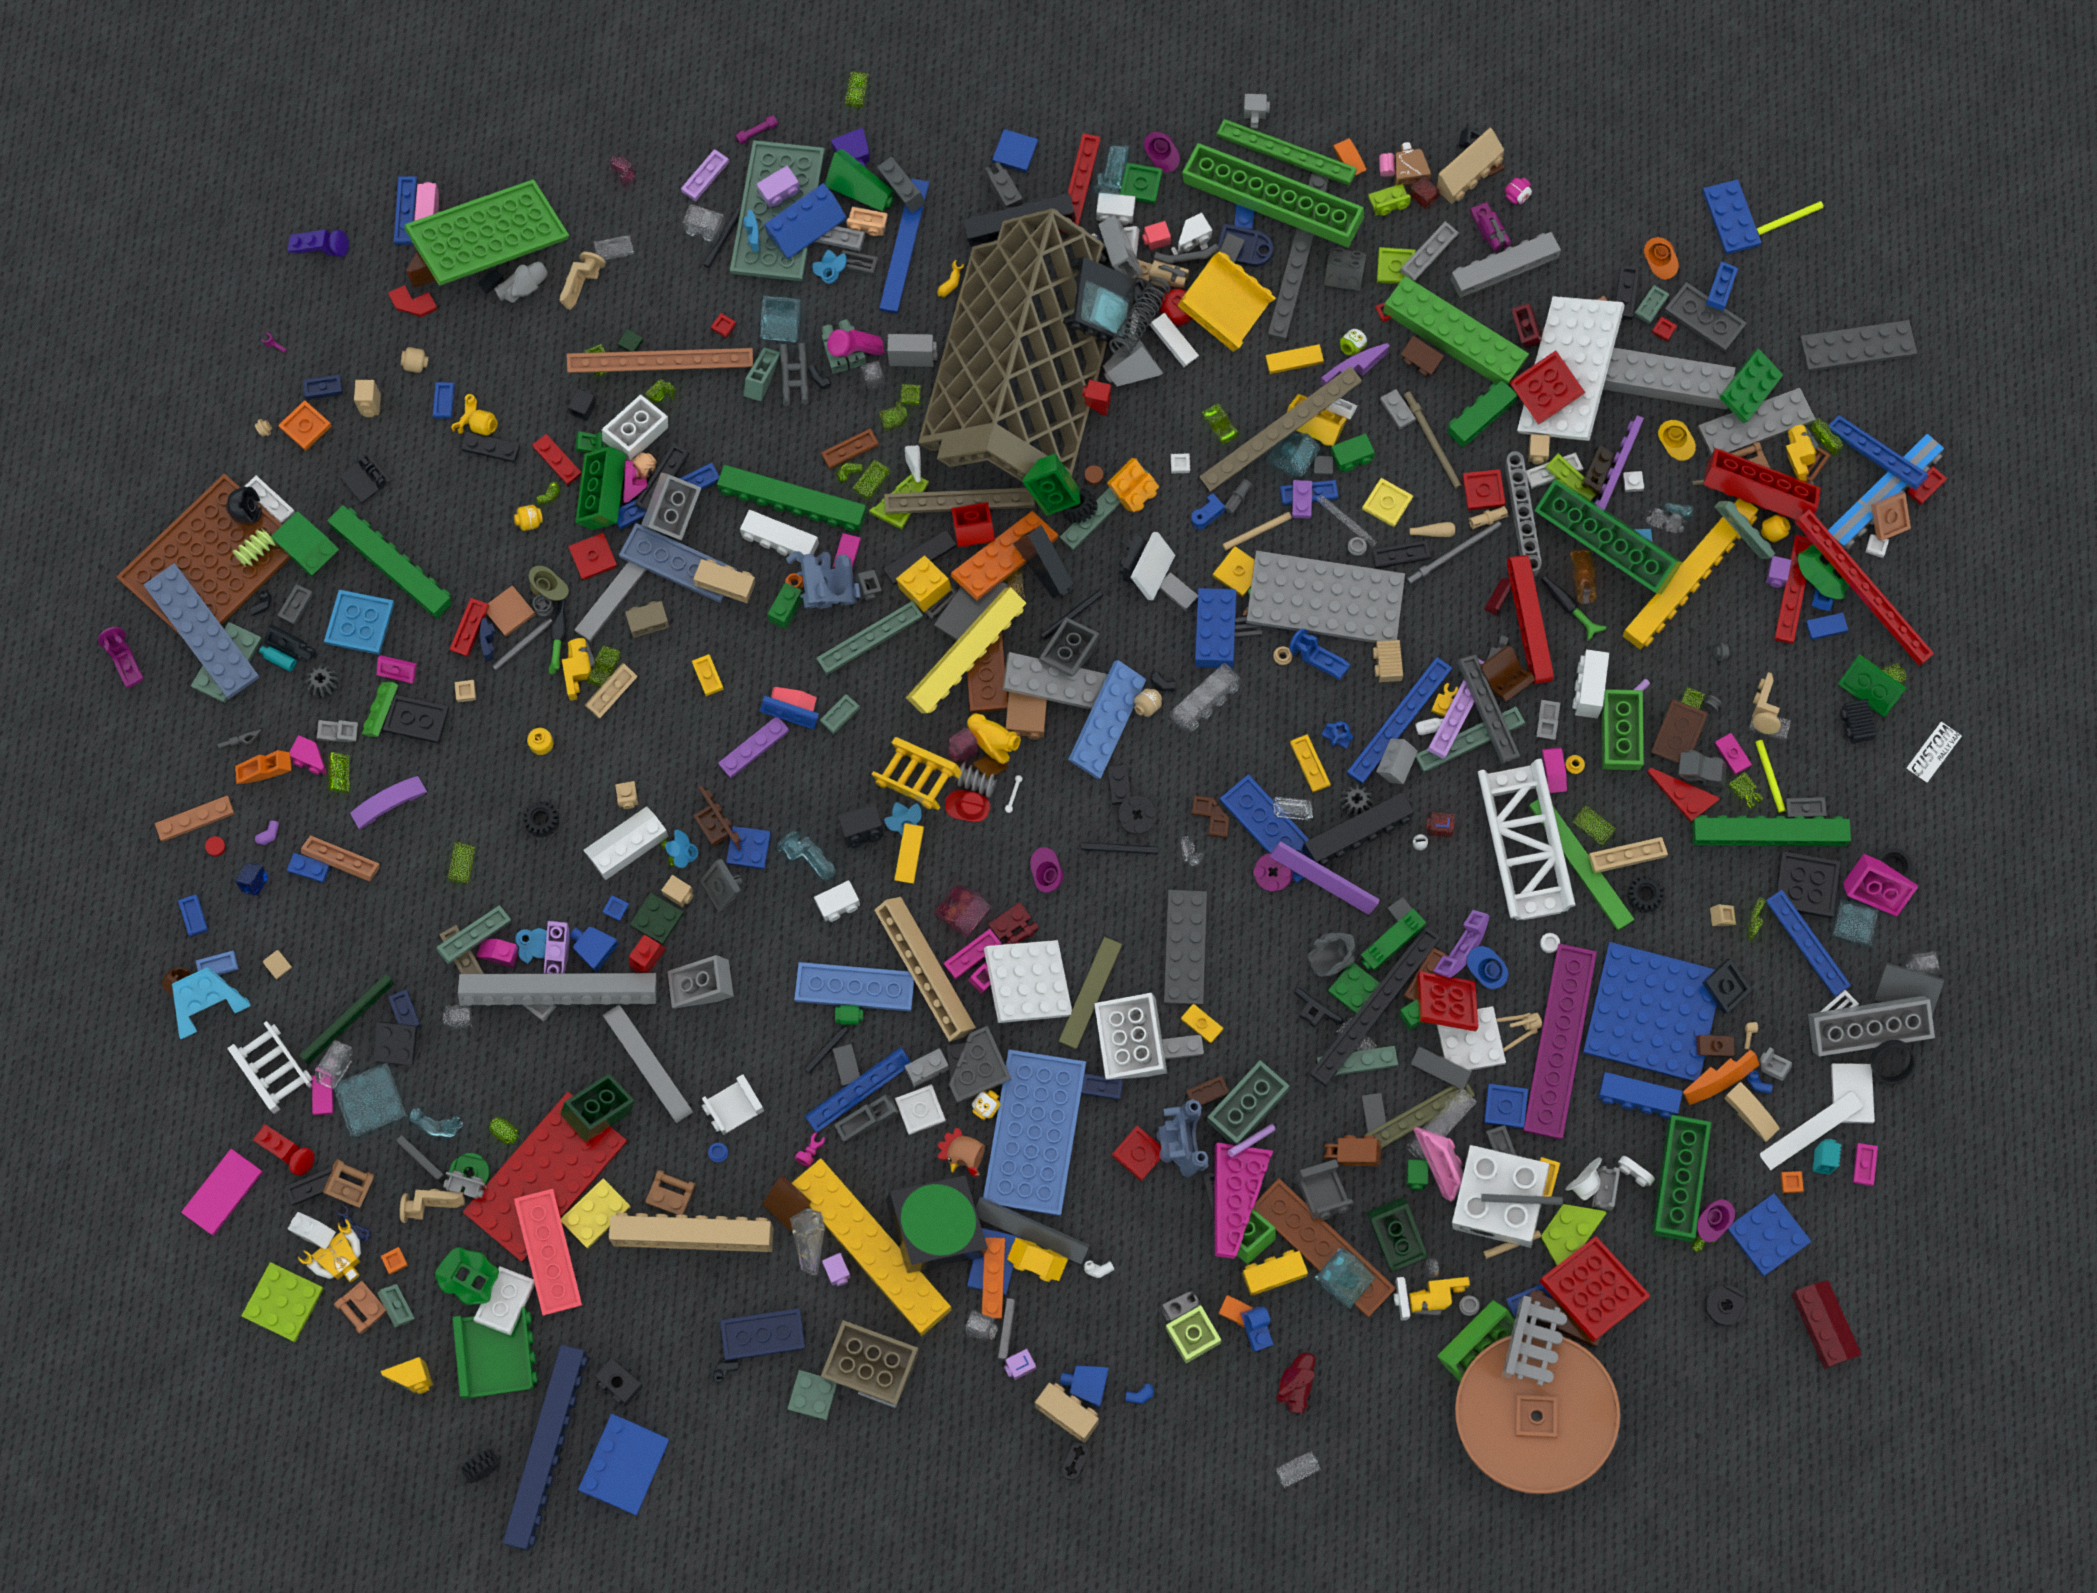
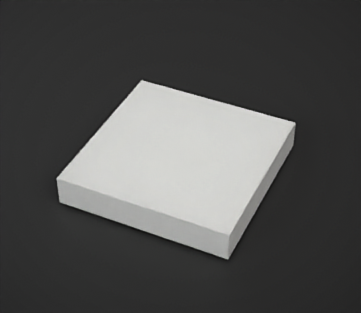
M932 1085L895 1098L908 1135L946 1122Z

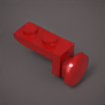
M265 1124L253 1139L257 1144L288 1164L291 1173L301 1176L306 1174L314 1164L315 1155L311 1149L299 1148L296 1144Z

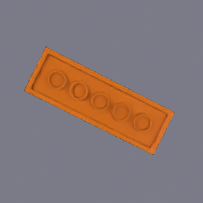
M1031 511L998 536L995 541L989 543L951 573V577L978 601L1027 563L1014 546V542L1040 525L1044 528L1051 543L1058 539V534L1035 512Z

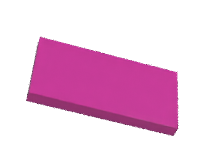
M230 1149L181 1213L214 1236L263 1171Z

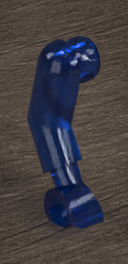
M342 1204V1207L346 1209L345 1214H340L336 1209V1213L343 1219L345 1227L348 1225L345 1219L349 1220L350 1229H353L359 1240L366 1241L369 1239L370 1231L354 1223L352 1217L348 1215L346 1205Z

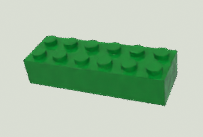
M1671 1115L1668 1119L1652 1235L1692 1242L1695 1239L1711 1122Z

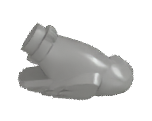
M534 262L529 266L520 265L514 274L494 289L501 301L506 299L511 303L515 302L518 298L529 296L538 289V285L547 277V270L541 262Z

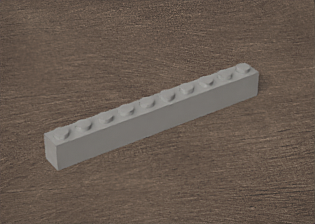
M656 973L459 974L458 985L459 1005L467 1006L522 1004L647 1005L656 1004L657 994Z

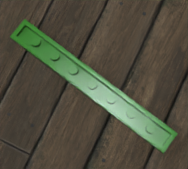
M1225 119L1217 132V137L1348 186H1350L1357 172L1356 167Z
M1539 800L1529 805L1530 810L1535 816L1542 814ZM1553 807L1564 857L1614 927L1619 931L1633 922L1634 918L1602 873L1593 872L1587 852Z

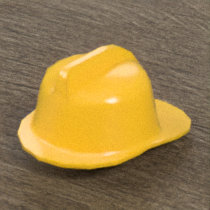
M1669 420L1660 426L1658 436L1670 456L1681 461L1693 456L1696 444L1683 422Z

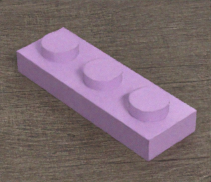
M714 149L683 185L681 192L697 201L726 167L729 159Z

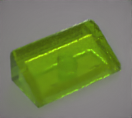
M1587 805L1582 808L1572 821L1575 826L1601 846L1606 843L1616 829Z
M454 842L448 873L450 882L469 884L475 846Z

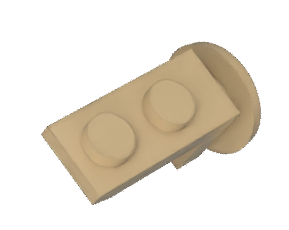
M582 252L579 259L583 263L573 262L559 300L567 309L571 310L576 304L585 278L597 279L599 269L605 267L606 262L599 255L591 252Z
M1769 672L1765 679L1761 678L1758 689L1761 691L1755 695L1753 703L1756 706L1752 717L1753 726L1759 732L1775 734L1781 728V722L1777 718L1780 708L1766 703L1774 681L1772 673Z
M438 1189L415 1190L414 1200H410L409 1194L405 1193L400 1202V1220L403 1223H406L408 1218L423 1220L425 1206L449 1208L465 1205L463 1192L459 1194L453 1191L447 1192Z

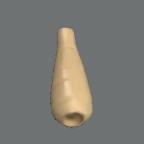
M1451 522L1410 528V536L1451 537L1455 534V525Z

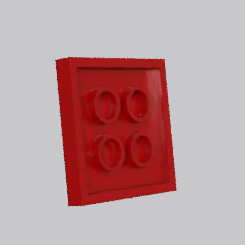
M1556 350L1510 381V384L1538 425L1585 393Z
M1419 971L1417 984L1420 1021L1476 1032L1479 1025L1475 981L1454 977L1448 978L1438 974Z

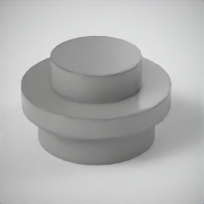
M1355 537L1349 541L1348 550L1352 555L1360 556L1365 553L1367 545L1362 538Z
M1465 1296L1459 1303L1460 1311L1466 1316L1475 1315L1480 1307L1479 1301L1473 1296Z

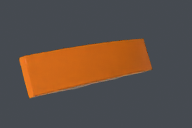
M1749 1050L1737 1062L1730 1058L1717 1071L1710 1067L1683 1091L1686 1103L1692 1105L1705 1100L1747 1076L1759 1066L1756 1054Z

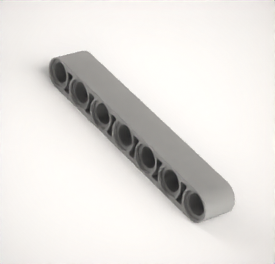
M1514 451L1507 456L1505 470L1520 556H1529L1531 564L1536 566L1535 569H1532L1533 577H1535L1541 568V556L1524 458L1521 453ZM1510 461H1516L1518 464L1513 465ZM1513 478H1519L1521 482H1516ZM1516 495H1522L1524 499H1518ZM1524 512L1527 514V516L1522 517L1519 515V513ZM1527 529L1530 531V534H1525L1522 530ZM1525 547H1531L1533 551H1527Z
M617 1005L603 1015L604 1019L674 1121L678 1123L692 1114L693 1111L621 1006Z

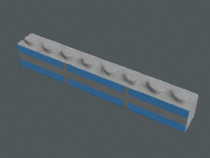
M1926 434L1903 458L1927 473L1930 470L1929 466L1932 463L1937 464L1943 457L1941 453L1944 448L1930 435ZM1887 472L1828 531L1844 549L1848 550L1855 543L1854 539L1857 536L1861 538L1868 530L1866 527L1869 524L1874 525L1871 504L1900 492L1905 493L1904 490L1907 487L1910 489L1911 486L1890 472Z

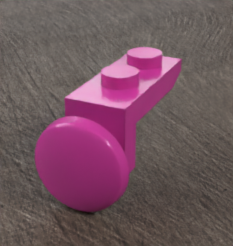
M842 329L835 330L830 334L827 341L828 351L835 357H847L856 350L873 355L885 353L883 341L879 336L853 329L849 332Z

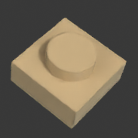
M474 680L455 682L457 702L476 700Z

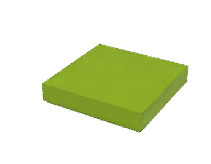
M1379 247L1377 283L1400 284L1405 277L1400 272V269L1415 254L1416 250Z

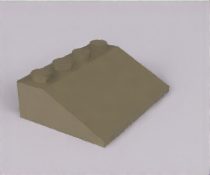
M843 1320L821 1377L897 1405L912 1372L919 1350L915 1346Z

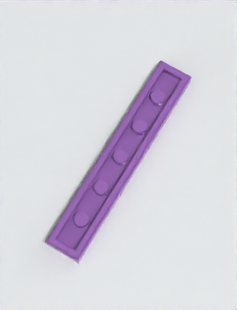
M1281 841L1270 854V857L1368 915L1379 903L1378 898Z

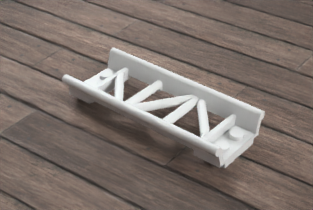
M1536 759L1530 766L1490 774L1485 770L1478 771L1510 918H1515L1516 921L1528 920L1568 911L1570 907L1575 906V901L1542 759ZM1536 788L1542 814L1503 822L1530 789ZM1517 792L1502 812L1497 815L1494 796ZM1540 822L1544 823L1549 845L1511 831L1509 828ZM1502 835L1544 852L1507 859ZM1548 859L1520 894L1515 895L1509 867ZM1554 865L1558 887L1533 891Z

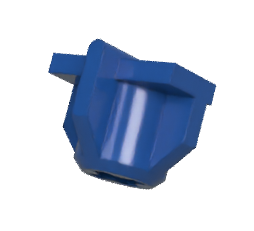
M1342 721L1335 724L1328 723L1321 736L1332 741L1331 747L1337 744L1345 749L1353 738L1349 732L1348 724Z

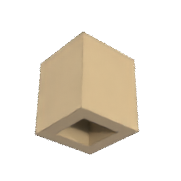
M1531 434L1528 462H1533L1536 465L1547 463L1550 435Z
M674 875L670 877L661 890L663 896L681 907L685 903L688 904L693 898L692 887Z

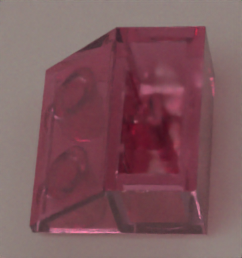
M956 885L950 891L947 898L938 906L934 915L956 932L968 937L991 906L979 893Z

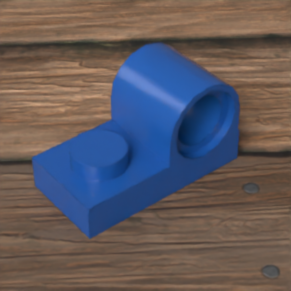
M1258 1306L1241 1312L1240 1314L1252 1350L1258 1351L1273 1345L1267 1327L1270 1324V1317L1266 1308Z

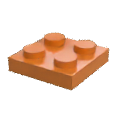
M304 400L278 426L306 451L332 425Z

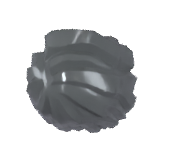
M1345 933L1323 934L1314 941L1315 948L1308 955V962L1314 974L1319 977L1332 976L1355 961L1356 947L1354 936Z

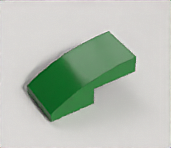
M578 431L576 434L575 451L589 453L609 447L603 442L601 432H598L596 435Z

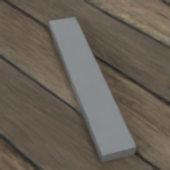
M628 562L575 628V632L591 642L647 570Z

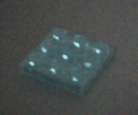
M388 1063L332 1084L351 1139L408 1118Z

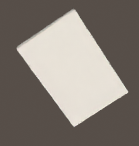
M1158 532L1152 533L1131 575L1132 580L1148 600H1154L1175 557L1173 551Z
M1832 1063V1102L1835 1103L1853 1091L1864 1105L1862 1109L1841 1123L1873 1124L1874 1102L1871 1065Z
M499 1266V1275L492 1288L491 1299L488 1303L480 1305L473 1320L476 1323L511 1336L522 1313V1307H525L533 1291L535 1282L534 1279Z

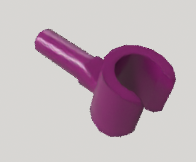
M266 333V336L270 338L269 340L264 341L261 339L267 347L273 346L284 353L287 351L286 348L275 342L270 333Z

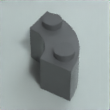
M1694 750L1681 752L1679 775L1690 782L1693 780L1701 781V785L1725 788L1727 765L1723 759L1718 757L1709 758Z

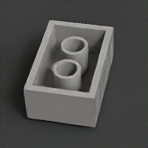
M661 473L641 525L669 537L682 540L701 487L669 474Z

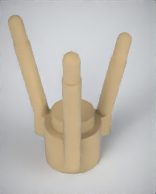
M1537 1012L1496 1019L1497 1022L1522 1019V1021L1512 1023L1509 1026L1512 1028L1523 1025L1525 1030H1529L1504 1047L1503 1052L1530 1035L1538 1033L1537 1029L1542 1027V1021Z

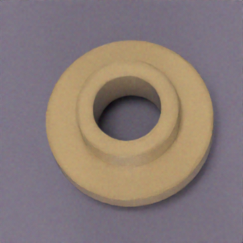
M259 419L258 423L255 424L258 433L262 437L271 435L270 430L272 428L269 422Z
M1278 647L1274 651L1273 658L1277 664L1287 665L1292 660V653L1287 647ZM1280 654H1285V655H1286V658H1285V659H1281V658L1279 657V655H1280Z

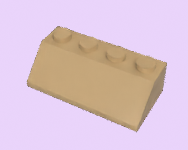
M1491 128L1439 173L1436 190L1451 204L1456 200L1460 201L1468 189L1472 190L1477 185L1478 180L1482 177H1487L1493 165L1497 167L1502 163L1504 149Z

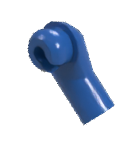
M1756 1070L1751 1071L1746 1076L1747 1082L1754 1091L1771 1094L1773 1085L1761 1082L1759 1073Z
M1145 1384L1138 1393L1127 1391L1125 1401L1143 1404L1153 1396L1154 1388L1151 1384Z

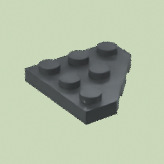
M988 1026L969 1034L954 1075L949 1083L957 1104L983 1091H988L1011 1081L1010 1074Z

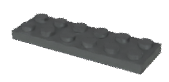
M1909 320L1800 336L1807 372L1917 355Z
M1168 890L1164 1004H1195L1203 1006L1207 891Z

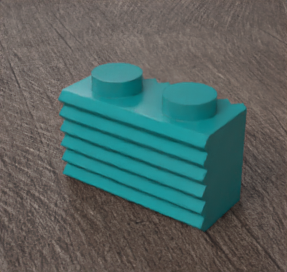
M1832 1139L1822 1141L1814 1151L1813 1172L1831 1175L1840 1166L1839 1159L1841 1157L1839 1155L1841 1154L1840 1147L1842 1145Z

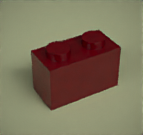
M1527 303L1511 309L1521 343L1524 347L1529 348L1540 344L1542 335L1532 306Z

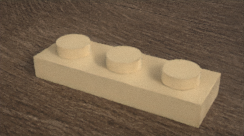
M622 663L585 706L597 718H601L637 678V675Z

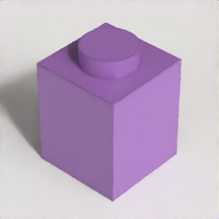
M1772 556L1766 583L1775 588L1784 587L1788 580L1791 560Z

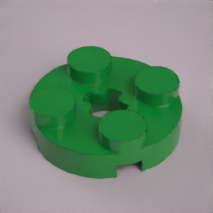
M463 1154V1156L458 1159L456 1158L451 1164L449 1173L457 1171L463 1173L464 1177L467 1178L465 1171H469L472 1168L475 1173L474 1177L482 1179L485 1185L489 1181V1166L478 1154ZM462 1187L461 1192L464 1193L465 1187Z

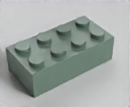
M1260 1060L1207 1117V1123L1232 1145H1238L1286 1095L1290 1086Z

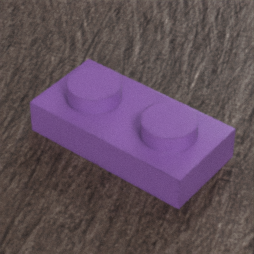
M1293 480L1292 518H1311L1312 481Z

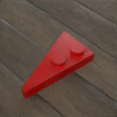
M1650 768L1647 771L1649 776L1690 823L1693 822L1694 818L1702 815L1720 800L1715 795L1656 769Z

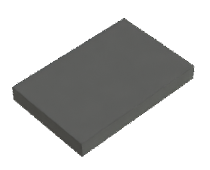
M1886 962L1874 1000L1887 1002L1925 996L1930 999L1933 1015L1944 979Z

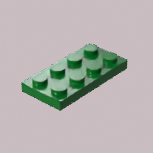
M1758 348L1751 354L1720 394L1719 398L1744 424L1749 421L1783 374Z

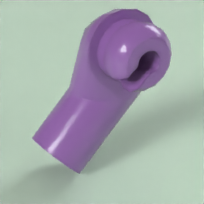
M270 821L268 830L257 834L255 842L265 845L274 841L279 822Z

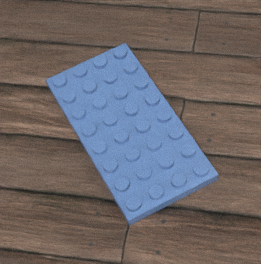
M1008 1050L1006 1068L1010 1074L1011 1081L1002 1085L1001 1106L997 1114L983 1198L1005 1208L1061 1216L1086 1067L1085 1061Z

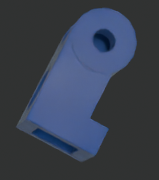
M1212 493L1207 497V504L1202 509H1197L1192 513L1191 523L1196 529L1205 528L1225 512V506Z

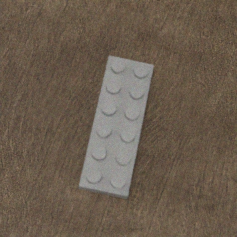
M1798 388L1763 401L1749 421L1744 424L1734 413H1730L1698 425V430L1710 455H1712L1715 448L1733 453L1749 447L1757 441L1760 443L1784 434L1794 426L1811 424L1816 419L1801 389Z
M1009 652L1002 690L1092 710L1108 674L1080 668L1071 677L1039 661L1038 658Z

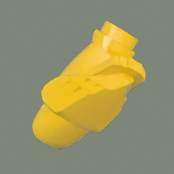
M972 714L967 720V726L975 737V741L986 754L998 763H1007L1010 759L1007 751L1011 752L1018 749L1021 741L1020 736H1017V733L1013 731L1009 732L1003 726L993 721L987 720L981 714Z

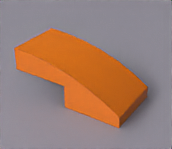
M1350 138L1333 145L1340 162L1357 168L1355 175L1366 171V167Z
M1227 1295L1219 1315L1245 1328L1240 1313L1250 1310L1252 1307Z

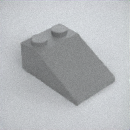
M715 955L667 971L671 1004L674 1009L719 1002L734 997L729 960Z

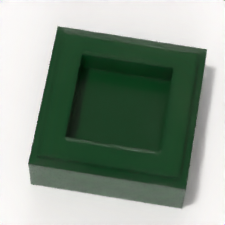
M627 329L617 344L628 352H636L644 340L641 336Z

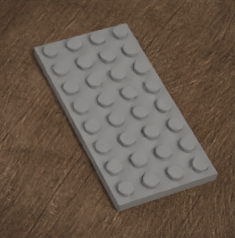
M1256 551L1246 623L1294 631L1304 628L1308 630V633L1372 643L1397 640L1405 573Z

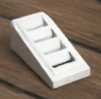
M919 445L906 446V463L915 481L920 482Z

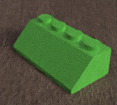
M1493 1300L1437 1357L1445 1368L1461 1383L1467 1368L1483 1350L1493 1343L1512 1335L1515 1320L1506 1308Z

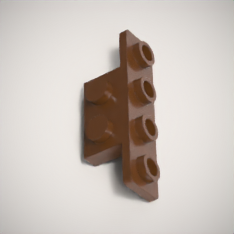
M700 785L698 788L709 806L693 815L713 847L730 837L739 851L742 849L739 844L742 840L736 831L732 833L730 830L732 825L728 818L725 817L723 819L721 816L723 811L719 804H713L712 799L714 797L709 789L704 790L702 785Z

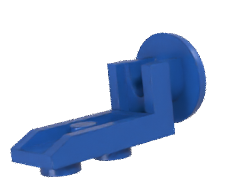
M1301 628L1293 636L1289 647L1290 652L1295 655L1301 651L1302 660L1339 680L1350 668V664L1343 658L1318 646V639L1312 635L1309 636L1307 629Z

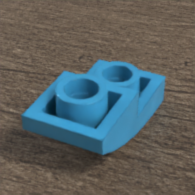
M748 210L747 216H744L743 227H746L747 234H749L748 244L751 245L752 252H760V235L753 211Z

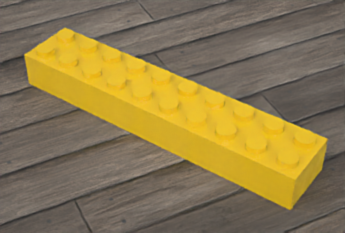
M821 1158L792 1182L811 1201L808 1206L921 1337L952 1310L947 1301L920 1271L907 1273L898 1245Z

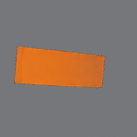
M277 750L266 756L257 755L236 765V784L261 781L291 771L290 752Z

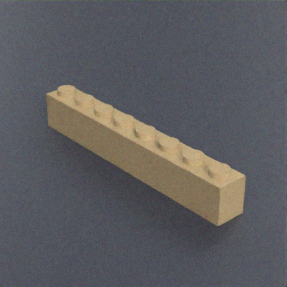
M901 897L885 900L875 909V912L949 1042L965 1038L976 1027Z

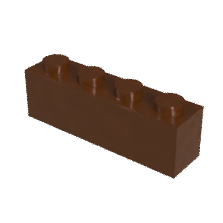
M1537 1289L1528 1293L1527 1296L1532 1297L1531 1304L1538 1301L1541 1307L1551 1310L1558 1307L1560 1312L1567 1316V1322L1562 1326L1556 1325L1555 1331L1589 1347L1595 1348L1598 1346L1601 1337L1593 1342L1555 1299L1546 1297L1547 1294ZM1536 1319L1537 1323L1550 1328L1551 1323Z

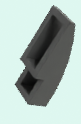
M884 1095L870 1105L866 1104L835 1124V1127L843 1142H846L900 1112L891 1095Z

